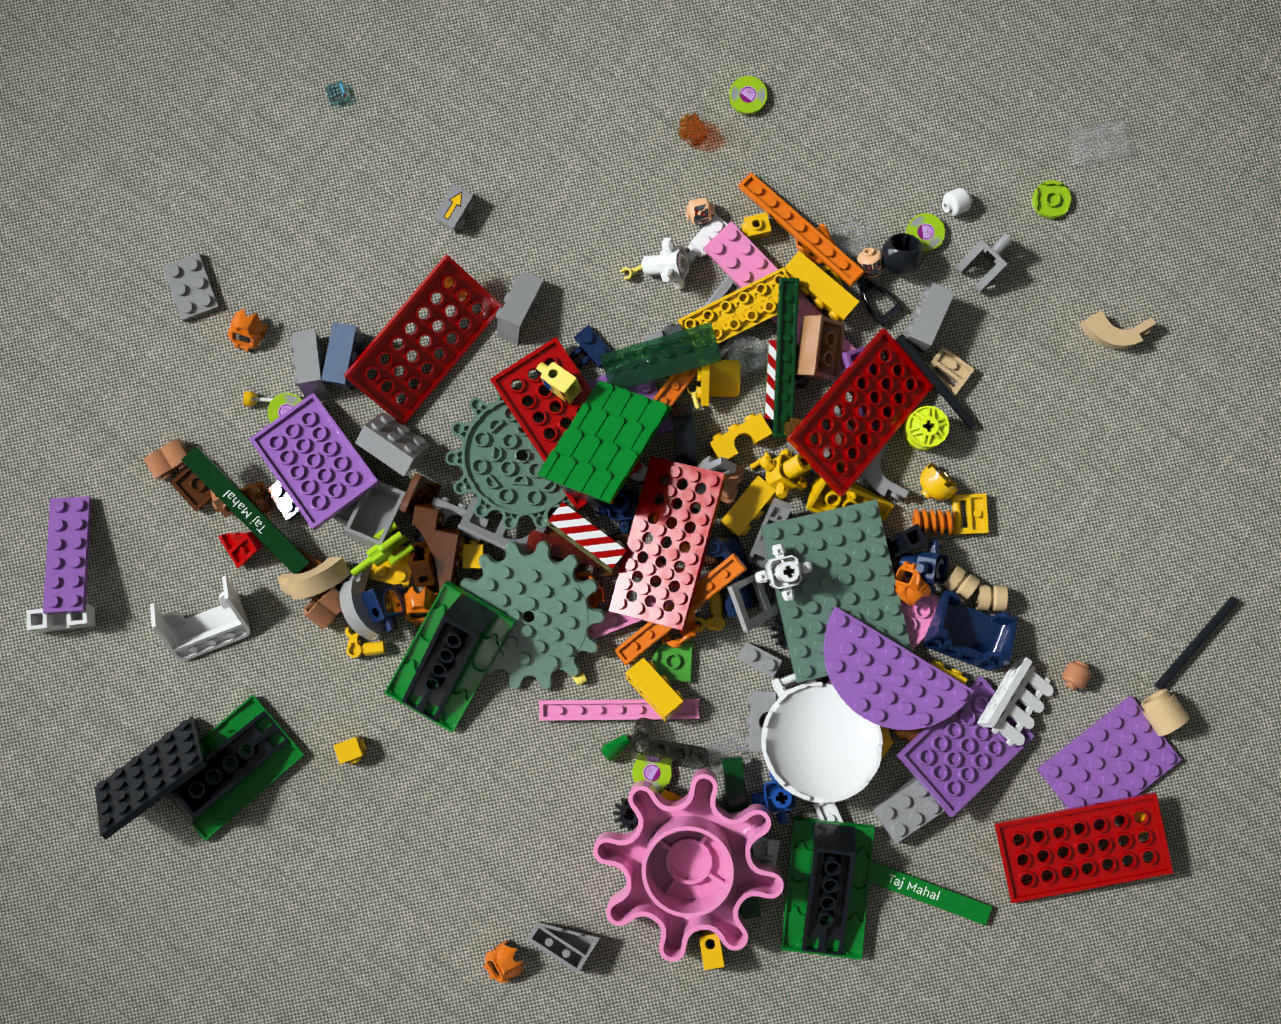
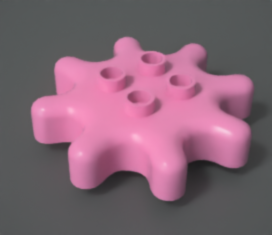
M709 769L696 771L692 777L688 794L684 798L675 801L664 799L651 782L646 780L635 782L631 787L628 802L638 818L637 827L627 834L615 832L601 833L597 837L593 848V854L598 862L619 868L626 878V886L615 893L608 902L606 909L608 921L613 925L623 926L638 917H648L654 920L661 929L659 952L669 962L678 961L684 956L689 936L699 930L714 932L724 946L730 950L742 949L748 941V926L739 912L742 902L751 896L773 899L778 897L784 889L782 872L773 865L758 862L750 850L752 844L765 835L771 827V814L764 805L753 804L739 813L724 811L716 801L718 778Z

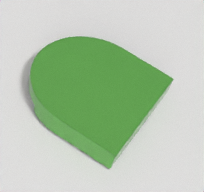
M685 642L683 646L678 648L670 647L667 643L660 645L653 655V664L657 668L656 672L660 676L664 675L669 681H692L693 642Z

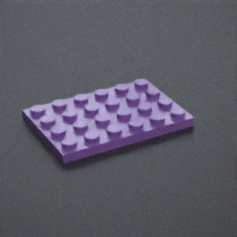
M314 392L249 438L314 531L380 484Z
M982 676L976 678L968 686L974 692L957 712L944 721L924 728L897 754V757L950 817H954L1035 737L1029 729L1022 728L1020 733L1025 738L1024 744L1021 746L1014 744L1009 746L1006 743L1007 739L999 732L994 734L991 731L992 728L982 727L977 723L995 693L994 689ZM1007 716L1005 721L1015 728L1017 723Z
M1128 696L1036 768L1067 809L1137 796L1181 761V758L1163 736L1156 734L1143 715V710L1132 696ZM1097 819L1094 822V828L1099 826L1104 821L1102 819ZM1079 823L1084 830V825L1082 823Z

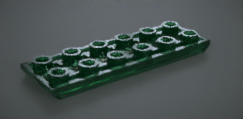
M711 322L600 355L607 382L624 389L722 361Z

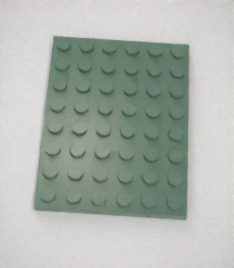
M877 499L760 526L768 560L775 558L772 552L773 545L783 544L786 551L784 556L793 555L798 559L799 565L800 562H810L812 566L811 572L801 573L802 580L799 585L791 586L795 594L793 600L785 601L781 594L783 590L775 589L796 683L828 676L824 661L823 644L826 625L834 607L841 609L912 653L900 598L895 591L896 580ZM787 569L783 570L784 575H787Z

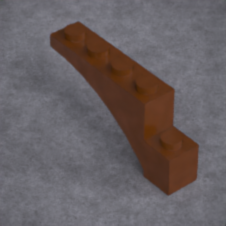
M420 502L415 505L412 525L418 528L431 551L437 569L440 592L447 580L455 584V586L458 584L459 577L456 576L457 568H460L462 557L459 554L460 549H463L465 538L462 537L463 531L440 526L443 525L445 519L443 507Z

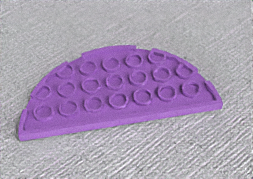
M834 607L825 629L823 644L825 667L833 688L837 691L843 702L862 718L890 729L916 730L926 728L944 721L953 715L967 702L974 692L971 688L841 609Z

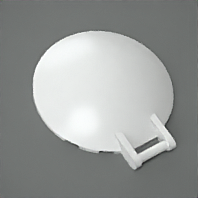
M794 674L781 679L771 680L778 700L773 704L765 718L761 744L766 765L775 780L791 794L815 803L840 802L863 790L874 777L881 762L883 739L880 726L871 723L852 711L843 702L832 684L817 682L816 679H812L784 691L783 686L796 682Z

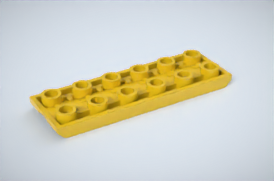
M783 267L678 319L691 349L699 354L776 316L778 313L779 277L789 278L785 268Z

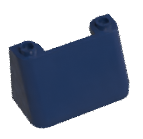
M729 533L710 538L706 550L708 557L718 559L724 556L726 560L733 553H736L747 568L746 571L733 580V583L753 574L738 536ZM752 582L739 589L746 611L759 606ZM729 596L725 602L726 608L724 609L727 618L737 615L731 596Z
M954 591L944 592L940 597L925 635L924 646L986 671H994L1010 663L1018 618L1011 616L1007 612H1000L995 616L988 615L960 604L961 597L958 593Z

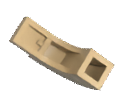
M1102 310L1080 323L1082 329L1091 340L1110 349H1125L1142 342V336L1151 332L1150 327L1156 324L1151 317L1132 329H1119L1108 321Z
M329 557L310 571L300 574H281L277 579L285 595H291L294 600L320 594L339 584L351 573L343 557Z

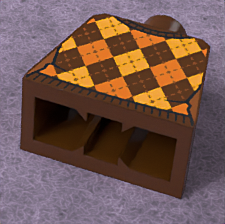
M426 541L412 543L415 550L410 553L408 565L416 587L424 588L426 586L432 591L435 589L437 569Z

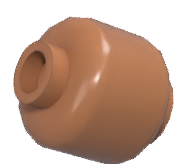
M1078 660L1069 662L1062 674V679L1066 682L1065 686L1073 691H1076L1077 688L1085 689L1092 677V672L1089 670L1090 667Z

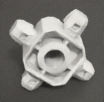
M665 238L662 241L663 249L659 255L643 257V272L645 275L661 274L663 282H672L676 289H683L685 277L689 272V260L686 249L683 245L675 246L671 238Z
M783 544L773 545L772 552L775 558L769 559L765 564L766 572L763 570L755 574L756 582L764 583L768 580L769 586L774 589L783 590L781 594L785 601L793 600L795 594L791 586L799 585L802 580L801 573L806 574L812 571L811 563L800 562L799 565L798 559L793 555L784 556L786 551ZM787 569V575H784L783 570Z

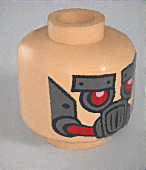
M705 197L690 200L686 206L688 221H691L694 225L709 223L712 215H715L714 204L709 203V200Z
M869 247L858 255V266L865 271L864 276L874 278L879 276L884 270L880 250Z

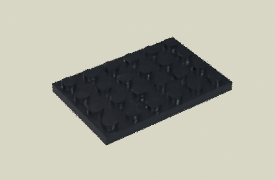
M193 716L182 721L178 727L164 734L160 740L149 745L145 751L138 756H134L126 765L116 769L112 775L105 780H101L94 787L100 835L105 840L208 766L198 721Z

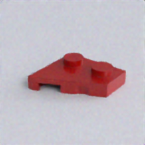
M252 531L224 533L218 536L237 568L243 567L263 548Z

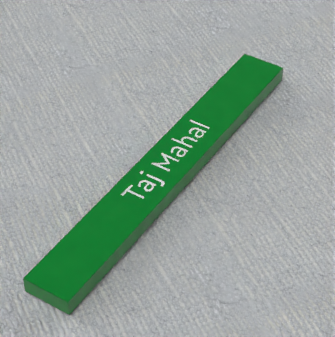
M871 861L870 883L986 926L992 909L991 905Z

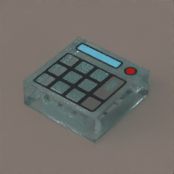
M342 80L324 86L331 106L349 101Z

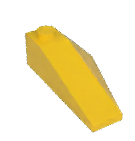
M817 473L811 485L806 509L819 513L877 499L881 520L885 522L894 504L855 482L843 496H838Z

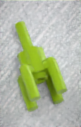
M394 521L392 522L387 535H389L391 532L398 528L397 524ZM385 528L375 534L373 538L379 540ZM398 531L381 545H374L367 550L366 553L369 557L350 570V572L356 577L373 563L379 567L387 560L391 565H395L415 549L409 544L394 555L393 551L409 540L405 533L402 534Z

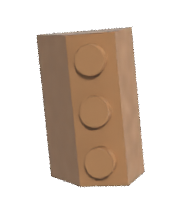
M822 315L803 316L795 375L834 382L838 380L846 323Z

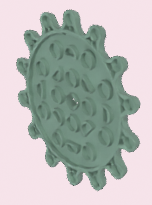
M497 392V400L491 404L484 402L479 397H474L469 403L471 410L474 412L473 421L470 423L457 421L451 426L452 433L462 440L461 448L448 452L445 457L447 464L459 466L463 470V477L454 484L453 489L458 495H464L469 492L476 494L478 502L474 508L475 515L479 518H484L489 512L498 510L503 515V526L508 530L514 529L519 518L525 515L533 519L537 528H545L548 523V511L551 508H558L562 502L566 505H572V503L558 484L537 475L544 461L499 393ZM525 397L522 401V404L526 407L534 403L531 397ZM557 402L550 405L552 412H558L561 409V405ZM536 413L533 420L536 423H541L545 417L542 413ZM566 418L561 421L560 425L567 429L572 421ZM552 429L546 430L544 437L546 439L554 438L555 431ZM525 451L528 454L527 460H518V452Z
M510 541L506 544V557L503 561H496L489 554L481 555L478 563L483 570L482 577L479 580L464 578L460 582V588L516 620L486 676L492 675L498 669H504L509 674L508 684L512 689L521 688L524 679L528 676H533L544 690L552 688L554 684L553 674L557 670H563L569 676L577 677L581 672V667L576 660L577 654L582 651L593 654L598 652L600 648L599 642L592 638L589 633L590 627L594 624H601L606 620L604 610L595 609L589 604L590 596L599 589L597 580L588 579L581 581L577 579L575 571L579 565V558L571 554L563 561H555L551 557V545L547 541L539 542L535 552L530 555L523 553L517 541ZM526 611H531L534 614L533 621L524 619Z

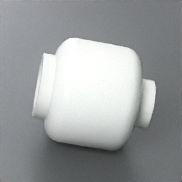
M963 188L954 189L943 196L942 208L953 217L958 216L970 209L972 196Z

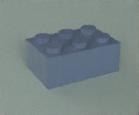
M333 322L321 379L330 387L352 390L353 386H355L343 375L358 359L360 349L365 345V336H363L364 334L357 326Z

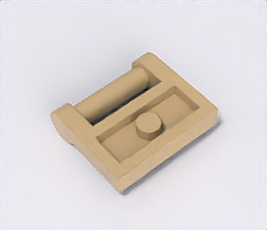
M944 346L941 347L929 364L932 369L934 367L938 368L957 382L955 386H952L938 376L954 396L975 370Z

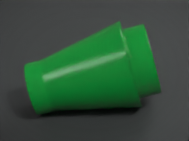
M623 734L604 744L600 751L609 762L615 761L631 743Z

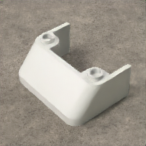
M226 575L222 577L224 592L219 596L220 606L186 619L178 612L162 615L154 603L150 604L152 628L177 660H189L246 638L250 634V625L240 597Z

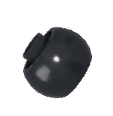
M897 233L892 235L885 241L881 249L884 267L896 275H909L915 272L923 262L924 249L922 243L918 238L910 234Z

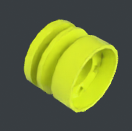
M935 406L920 407L910 414L903 424L902 434L904 440L915 450L927 451L933 449L947 437L949 421L944 412ZM926 423L928 426H931L929 431L923 427Z

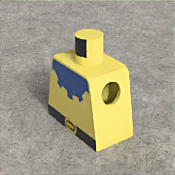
M541 362L537 366L536 372L541 375L540 378L544 385L568 405L582 391L577 378L556 363L552 362L548 366Z

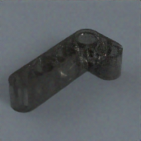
M639 718L632 728L629 751L635 759L690 769H701L709 760V752L703 747L653 739V724L648 718ZM638 726H644L647 732H641ZM635 745H642L644 747V751H638ZM655 748H661L664 755H658ZM675 751L681 752L683 758H677Z

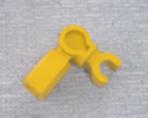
M717 593L709 600L710 614H713V617H707V620L701 617L695 618V621L702 623L698 632L703 631L705 628H708V631H719L724 628L725 620L721 617V613H724L723 593Z
M346 627L345 634L349 637L346 649L348 656L357 659L363 654L365 656L386 654L385 641L367 642L361 646L360 635L357 633L352 635L350 628Z

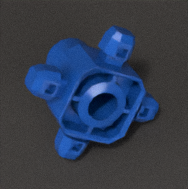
M769 771L772 780L765 781L762 786V794L757 792L751 795L752 804L762 805V802H765V807L772 813L778 812L776 815L780 824L788 823L789 813L786 810H792L797 804L796 796L784 789ZM782 792L784 797L780 800L776 799V795L779 796L778 793Z

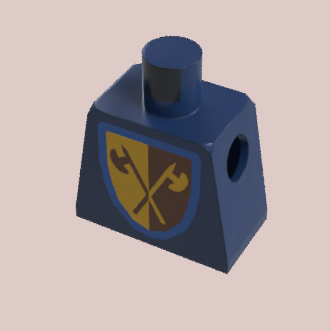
M402 583L373 588L361 593L373 623L384 621L387 632L399 629L396 618L406 615Z

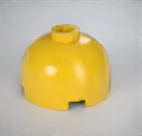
M930 462L923 469L919 478L920 485L923 488L921 493L929 500L931 498L938 501L949 499L959 490L956 487L957 484L943 470L937 471L936 468L938 466Z

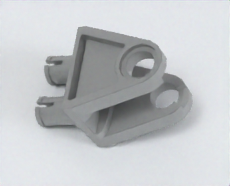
M1006 233L993 246H989L981 240L954 269L961 273L982 251L984 253L988 251L996 259L993 262L996 265L975 285L976 290L980 292L1007 265L1001 258V254L1014 241Z

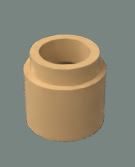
M1166 688L1148 696L1140 704L1144 709L1143 715L1158 736H1164L1177 730L1190 719L1176 696L1170 694Z

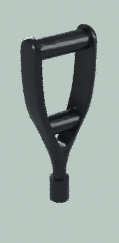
M862 277L857 281L868 312L881 327H884V324L904 310L898 300L886 289ZM864 285L870 286L864 291ZM877 290L883 293L895 305L881 318L876 315L867 300Z

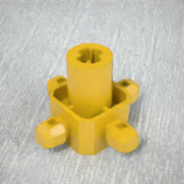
M784 449L780 452V456L775 459L764 457L760 463L761 467L766 470L765 479L768 485L776 489V496L778 498H785L788 495V491L794 488L803 490L807 487V481L802 478V474L809 471L812 467L800 454L792 457V452Z

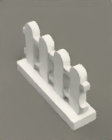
M1027 657L1014 660L977 722L982 727L992 728L991 731L994 734L999 732L1007 739L1006 743L1009 746L1013 744L1021 746L1024 744L1025 738L1020 733L1022 728L1032 729L1034 727V720L1030 717L1031 713L1042 712L1044 704L1040 701L1041 696H1051L1054 692L1053 687L1049 684L1051 680L1048 678L1043 679L1035 673L1036 668L1030 666L1032 661ZM1027 683L1036 690L1034 695L1025 688ZM1017 700L1027 707L1025 711L1015 704ZM1007 716L1017 723L1015 728L1005 721Z

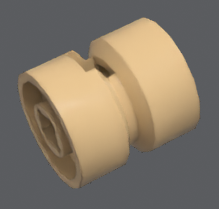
M956 564L947 574L942 586L951 591L956 590L961 599L966 601L975 591L980 580L972 574L966 575V571Z
M978 584L974 596L976 610H989L991 607L993 611H1006L1008 603V590L1006 586H994L991 589L988 585Z

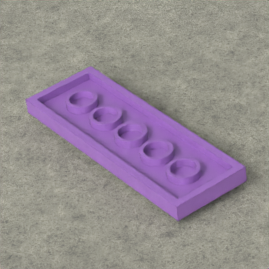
M90 496L50 499L43 613L45 615L86 612L92 498Z

